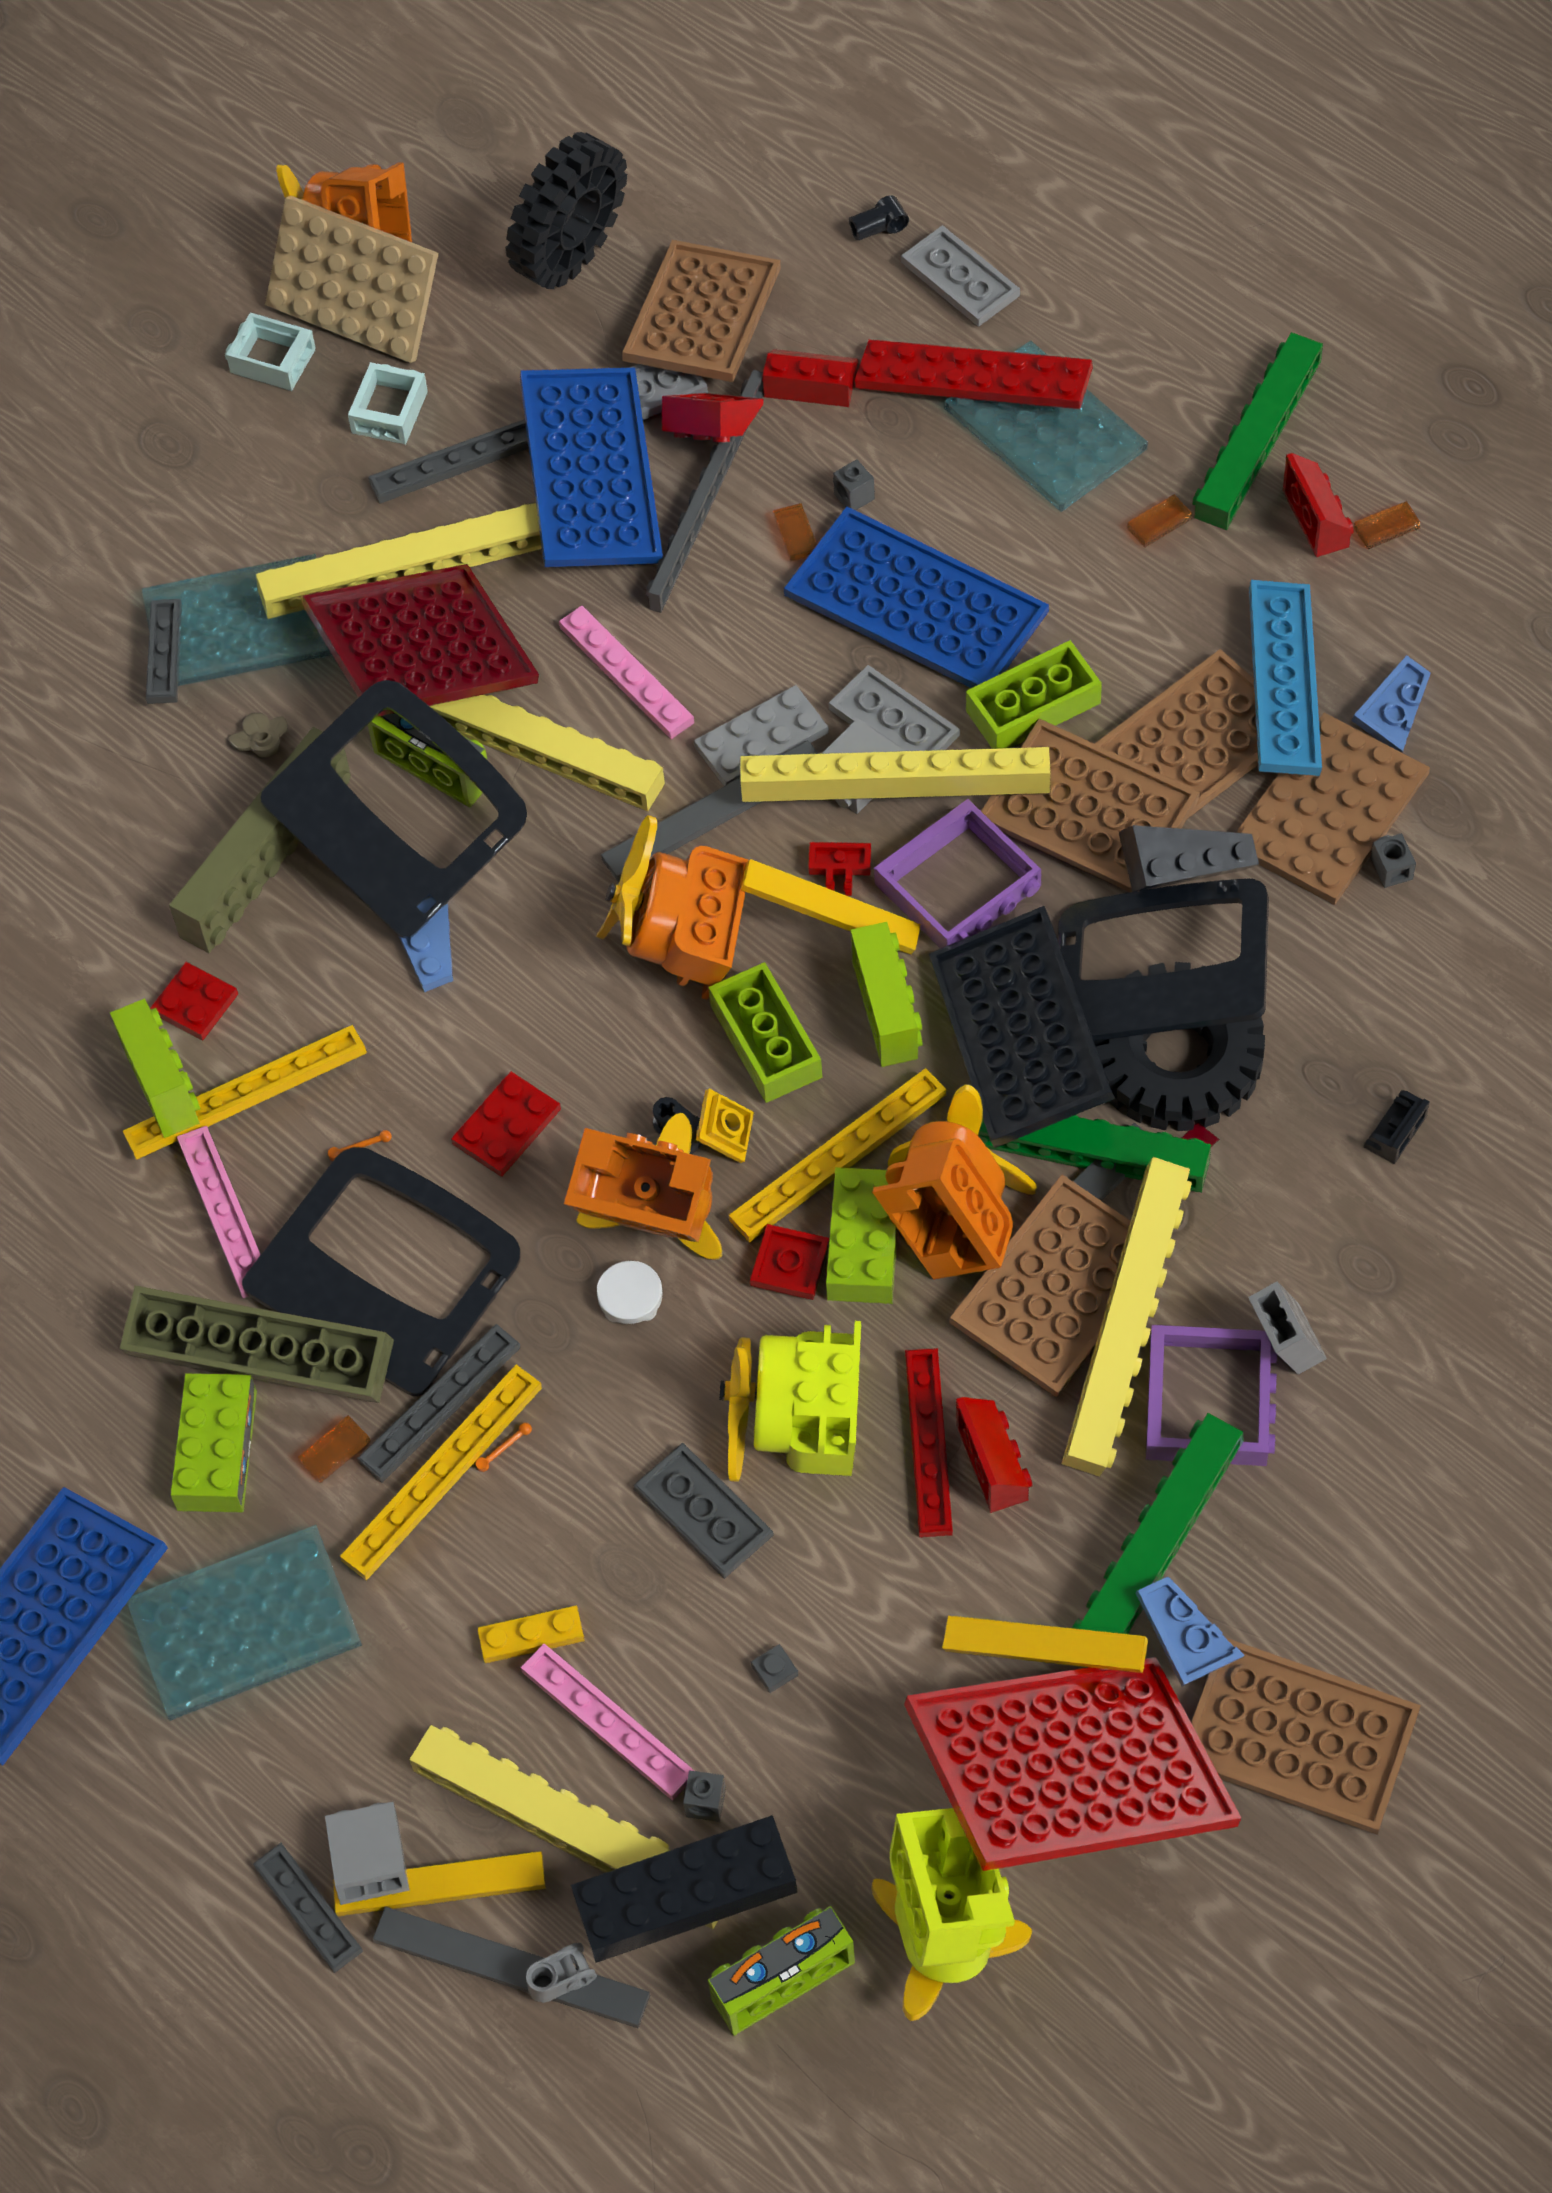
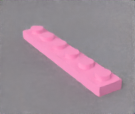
M580 606L559 621L560 629L670 739H673L694 724V716L583 606Z
M204 1126L177 1136V1140L241 1296L246 1298L248 1295L243 1289L242 1280L261 1254L208 1127Z
M545 1643L521 1667L523 1674L672 1801L687 1786L689 1770H694Z

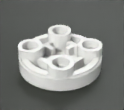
M623 1261L609 1267L602 1274L597 1285V1297L600 1308L604 1312L605 1317L611 1322L634 1324L649 1321L656 1316L657 1309L662 1301V1284L658 1274L650 1266L638 1261Z

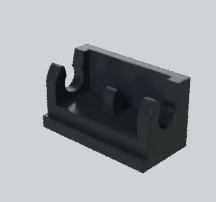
M1401 1090L1376 1129L1364 1143V1148L1395 1164L1426 1119L1430 1101L1423 1100L1408 1091Z

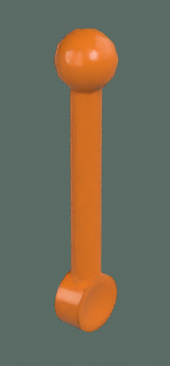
M383 1130L376 1137L341 1149L332 1147L328 1150V1157L331 1161H334L341 1152L352 1147H366L380 1141L389 1142L392 1134L388 1130Z
M525 1422L522 1423L515 1434L486 1458H478L475 1463L477 1470L480 1472L487 1471L491 1461L521 1436L531 1433V1425Z

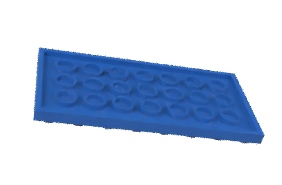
M635 368L521 370L520 384L544 567L658 563L660 559H663Z
M848 506L784 587V596L970 688L1004 673L1049 612V604Z
M65 1487L61 1489L0 1568V1765L2 1766L168 1549L166 1544L160 1539Z

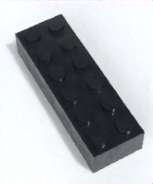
M773 1815L571 1885L596 1963L798 1893L796 1879Z

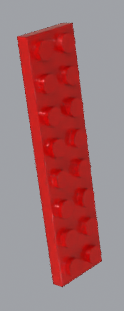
M869 339L855 377V386L858 389L1080 409L1093 364L1092 359Z

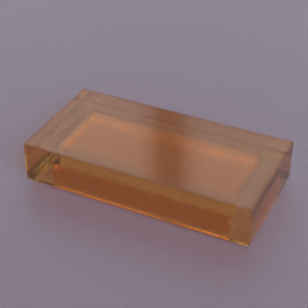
M1174 494L1127 522V529L1144 547H1147L1192 520V512Z
M1405 501L1354 522V530L1368 550L1420 529L1421 522L1408 502Z
M802 503L774 510V518L790 562L808 557L817 546Z
M347 1415L299 1455L298 1460L321 1484L371 1442V1440L353 1419Z

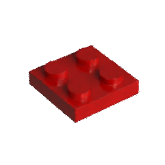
M185 962L150 1009L156 1008L162 1020L203 1041L238 996V991L236 987Z
M767 1224L750 1278V1286L814 1300L828 1253L830 1238Z

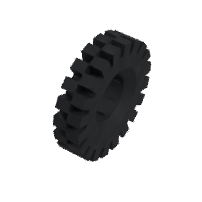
M577 132L573 134L572 138L567 136L559 143V149L553 147L545 155L546 166L538 163L531 173L534 183L532 186L525 183L519 197L524 199V203L514 206L510 219L515 221V223L509 226L507 230L506 240L510 243L505 247L506 257L510 258L508 263L514 271L546 289H554L555 286L560 288L567 284L568 278L573 280L581 272L582 263L587 265L595 257L593 247L596 245L601 248L608 236L603 231L605 227H613L618 216L617 213L613 212V209L622 206L625 195L620 190L627 185V174L624 173L627 164L626 159L622 158L623 154L618 149L587 132L585 134Z
M1175 962L1174 972L1191 969V963ZM1164 963L1150 965L1148 968V975L1169 973L1166 971ZM1138 969L1133 973L1125 976V978L1138 977L1143 975ZM1262 1017L1251 1021L1191 1028L1208 1042L1207 1056L1209 1057L1202 1065H1198L1197 1068L1186 1072L1164 1070L1148 1058L1145 1053L1147 1052L1146 1040L1151 1034L1094 1041L1115 1098L1109 1102L1117 1110L1126 1105V1116L1138 1123H1141L1145 1116L1151 1117V1127L1161 1130H1167L1169 1121L1177 1122V1131L1194 1130V1120L1199 1119L1204 1127L1219 1123L1222 1111L1230 1117L1240 1109L1241 1098L1248 1101L1255 1090L1256 1079H1260L1265 1050Z

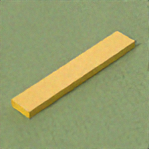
M752 859L747 862L740 890L847 931L887 922L890 933L896 932L900 951L911 955L916 950L921 924Z
M948 1615L942 1649L945 1652L1143 1673L1148 1639L1146 1636Z
M542 1851L406 1869L409 1891L340 1905L333 1879L335 1912L337 1916L382 1911L385 1909V1906L397 1909L546 1889Z

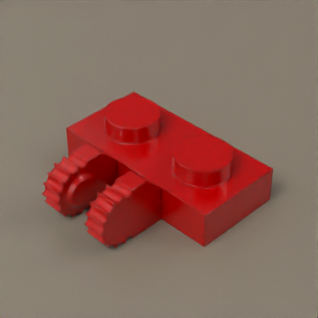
M810 842L809 875H826V888L833 891L835 890L834 875H845L844 892L846 896H852L853 875L871 876V843Z

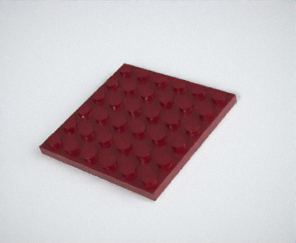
M468 564L303 595L302 606L358 698L369 687L384 680L396 681L402 684L428 706L538 683L539 673ZM384 710L378 716L392 714L394 712L392 710Z

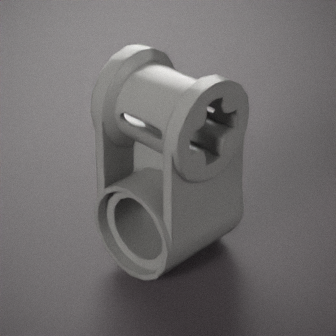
M582 1943L568 1945L557 1953L530 1965L526 1973L528 1992L532 1999L542 2003L549 2002L570 1991L580 1989L596 1979L597 1974L595 1970L590 1969L583 1955L584 1947ZM540 1976H547L552 1979V1982L547 1987L542 1988L534 1985L535 1979Z

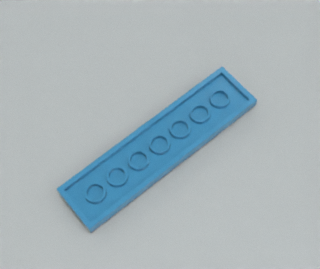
M1251 580L1249 585L1259 771L1320 776L1322 758L1310 584Z

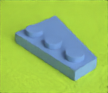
M1406 655L1354 714L1352 721L1378 741L1402 753L1431 673Z
M428 898L417 908L425 914L436 902L432 898ZM448 903L413 937L401 938L398 936L424 992L453 981Z
M1169 1576L1136 1592L1181 1686L1245 1656L1222 1635L1223 1632L1215 1624H1212L1197 1609L1198 1606Z

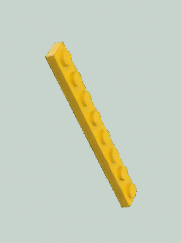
M350 1025L197 1096L196 1098L201 1109L195 1112L200 1124L164 1138L153 1116L123 1130V1134L136 1160L178 1141L177 1136L204 1126L209 1127L366 1054L365 1045L354 1026Z
M926 1068L729 1214V1221L750 1243L765 1232L767 1224L774 1225L835 1179V1167L850 1168L945 1097L946 1088Z
M516 1364L340 1555L341 1561L367 1581L542 1389L541 1382Z

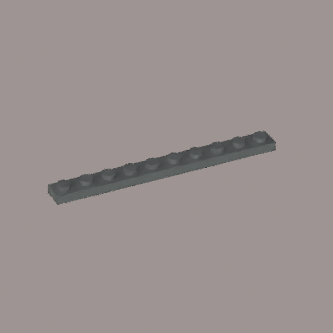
M752 371L749 380H744L742 384L741 396L763 397V372ZM746 431L742 436L730 437V442H719L718 446H713L710 453V463L707 468L704 467L701 471L699 486L697 490L693 489L690 494L689 507L686 512H682L680 515L676 535L672 534L669 539L668 552L658 562L655 579L650 580L648 583L646 596L649 597L650 610L662 613Z

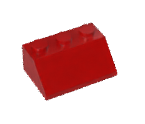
M773 349L767 354L763 372L764 397L849 407L859 359Z
M714 393L662 396V431L674 432V437L689 438L693 434L694 440H710L713 437V442H730V437L742 436L764 405V399Z
M1294 453L1286 454L1282 491L1315 556L1320 557L1349 548L1350 537L1354 533L1353 524L1349 517L1345 518L1338 495L1333 494L1327 473H1322L1317 462Z
M969 1397L957 1398L956 1427L990 1513L1028 1501L1029 1488L1033 1487L1032 1480L1027 1468L1021 1469L1018 1459L1021 1458V1454L1016 1440H1010L1006 1432L1009 1429V1423L1003 1410L998 1411L994 1400Z

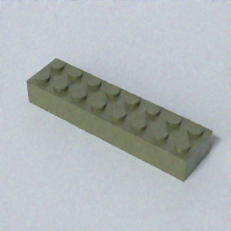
M312 727L265 787L323 731ZM343 748L332 759L331 766L347 785L351 774L345 749ZM261 792L169 904L179 937L207 953H210L216 945L222 943L228 929L234 922L236 923L241 919L244 909L252 900L258 898L264 884L270 877L272 878L277 874L283 860L297 848L299 840L262 805Z
M135 1285L119 1349L132 1357L222 1374L251 1375L253 1380L380 1403L394 1339L382 1331Z

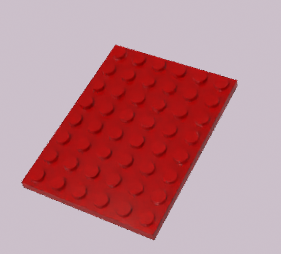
M1156 1657L1145 1659L1143 1673L1088 1667L907 1695L904 1706L982 1871L1238 1827L1241 1821V1816Z

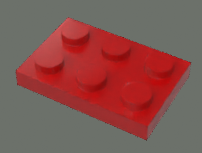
M510 1071L451 1138L452 1145L500 1177H503L561 1110V1105L558 1101Z

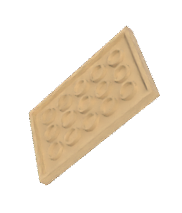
M288 196L285 198L265 305L412 363L416 361L439 253L294 196Z

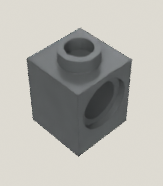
M857 459L833 473L834 495L845 507L848 506L858 510L875 499L874 477Z
M1402 833L1394 836L1386 835L1373 842L1370 859L1384 888L1413 880L1416 862Z
M689 1770L683 1803L686 1817L720 1822L726 1792L724 1775Z

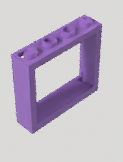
M967 799L875 866L874 878L875 885L912 921L921 924L920 929L941 949L989 929L994 920L1002 914H1009L1016 907L1017 903L1025 897L1033 896L1041 886V868ZM970 829L1020 879L947 932L897 881L964 831Z
M1151 1325L1146 1460L1173 1461L1178 1450L1181 1447L1186 1449L1191 1439L1161 1438L1164 1346L1260 1351L1258 1443L1243 1442L1231 1464L1267 1466L1268 1453H1275V1434H1269V1424H1275L1276 1404H1270V1393L1276 1394L1277 1374L1270 1373L1271 1363H1276L1277 1353L1266 1332L1261 1330Z

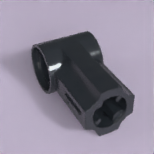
M894 195L881 198L875 205V208L849 217L852 234L859 241L885 230L889 233H898L906 228L909 223L908 215Z

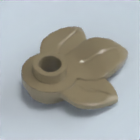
M251 713L243 721L244 730L230 735L229 741L239 751L252 750L259 757H271L279 750V738L287 731L288 724L283 716L269 720L262 713Z

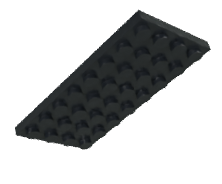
M1045 906L929 953L972 1086L980 1095L983 1120L994 1148L1115 1099Z

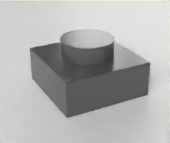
M780 1644L751 1661L752 1668L769 1693L799 1676L798 1670Z

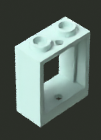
M250 312L246 321L240 324L235 340L228 345L225 358L228 361L230 373L292 391L316 347L312 330ZM258 338L290 347L280 366L247 357Z
M370 362L348 414L351 433L406 445L428 392L425 374L416 370H406L387 364ZM376 385L410 391L400 416L367 410Z

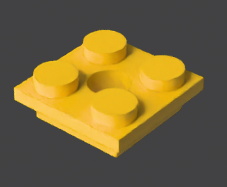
M709 1088L705 1090L696 1140L724 1154L728 1158L743 1163L746 1158L754 1112ZM725 1119L727 1120L728 1126L731 1128V1130L727 1127Z

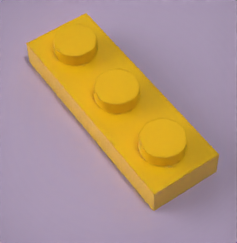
M577 1605L478 1627L485 1664L535 1653L544 1643L552 1649L585 1641Z

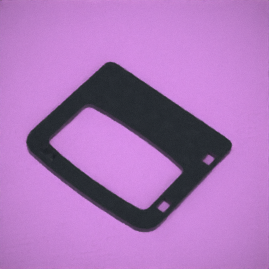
M390 680L379 681L369 687L261 792V803L264 808L401 938H411L419 932L441 908L522 830L527 817L525 802L493 765L464 736L423 700L402 684ZM384 710H392L428 738L468 776L498 811L497 819L446 868H438L395 834L358 798L331 766L332 759ZM497 830L503 837L491 848L484 841ZM430 896L436 903L423 914L417 907Z
M1250 878L1198 882L1111 895L1078 902L1067 908L1059 920L1058 942L1093 1040L1098 1041L1251 1021L1260 1018L1266 1010L1269 896L1266 886L1261 881ZM1213 904H1242L1241 953L1235 960L1205 967L1147 976L1106 980L1081 979L1084 931L1089 924L1167 909ZM1076 936L1075 944L1066 945V938Z
M352 1147L344 1150L334 1159L242 1280V1286L248 1296L275 1312L386 1332L394 1339L385 1380L408 1395L420 1396L429 1389L441 1369L451 1359L494 1301L497 1293L516 1271L520 1263L521 1251L514 1236L444 1188L368 1148ZM364 1177L411 1200L452 1225L490 1254L489 1262L446 1318L437 1319L392 1297L342 1266L310 1241L309 1237L354 1178ZM492 1272L499 1276V1279L491 1289H488L482 1284ZM436 1350L442 1356L432 1368L424 1362L432 1351Z

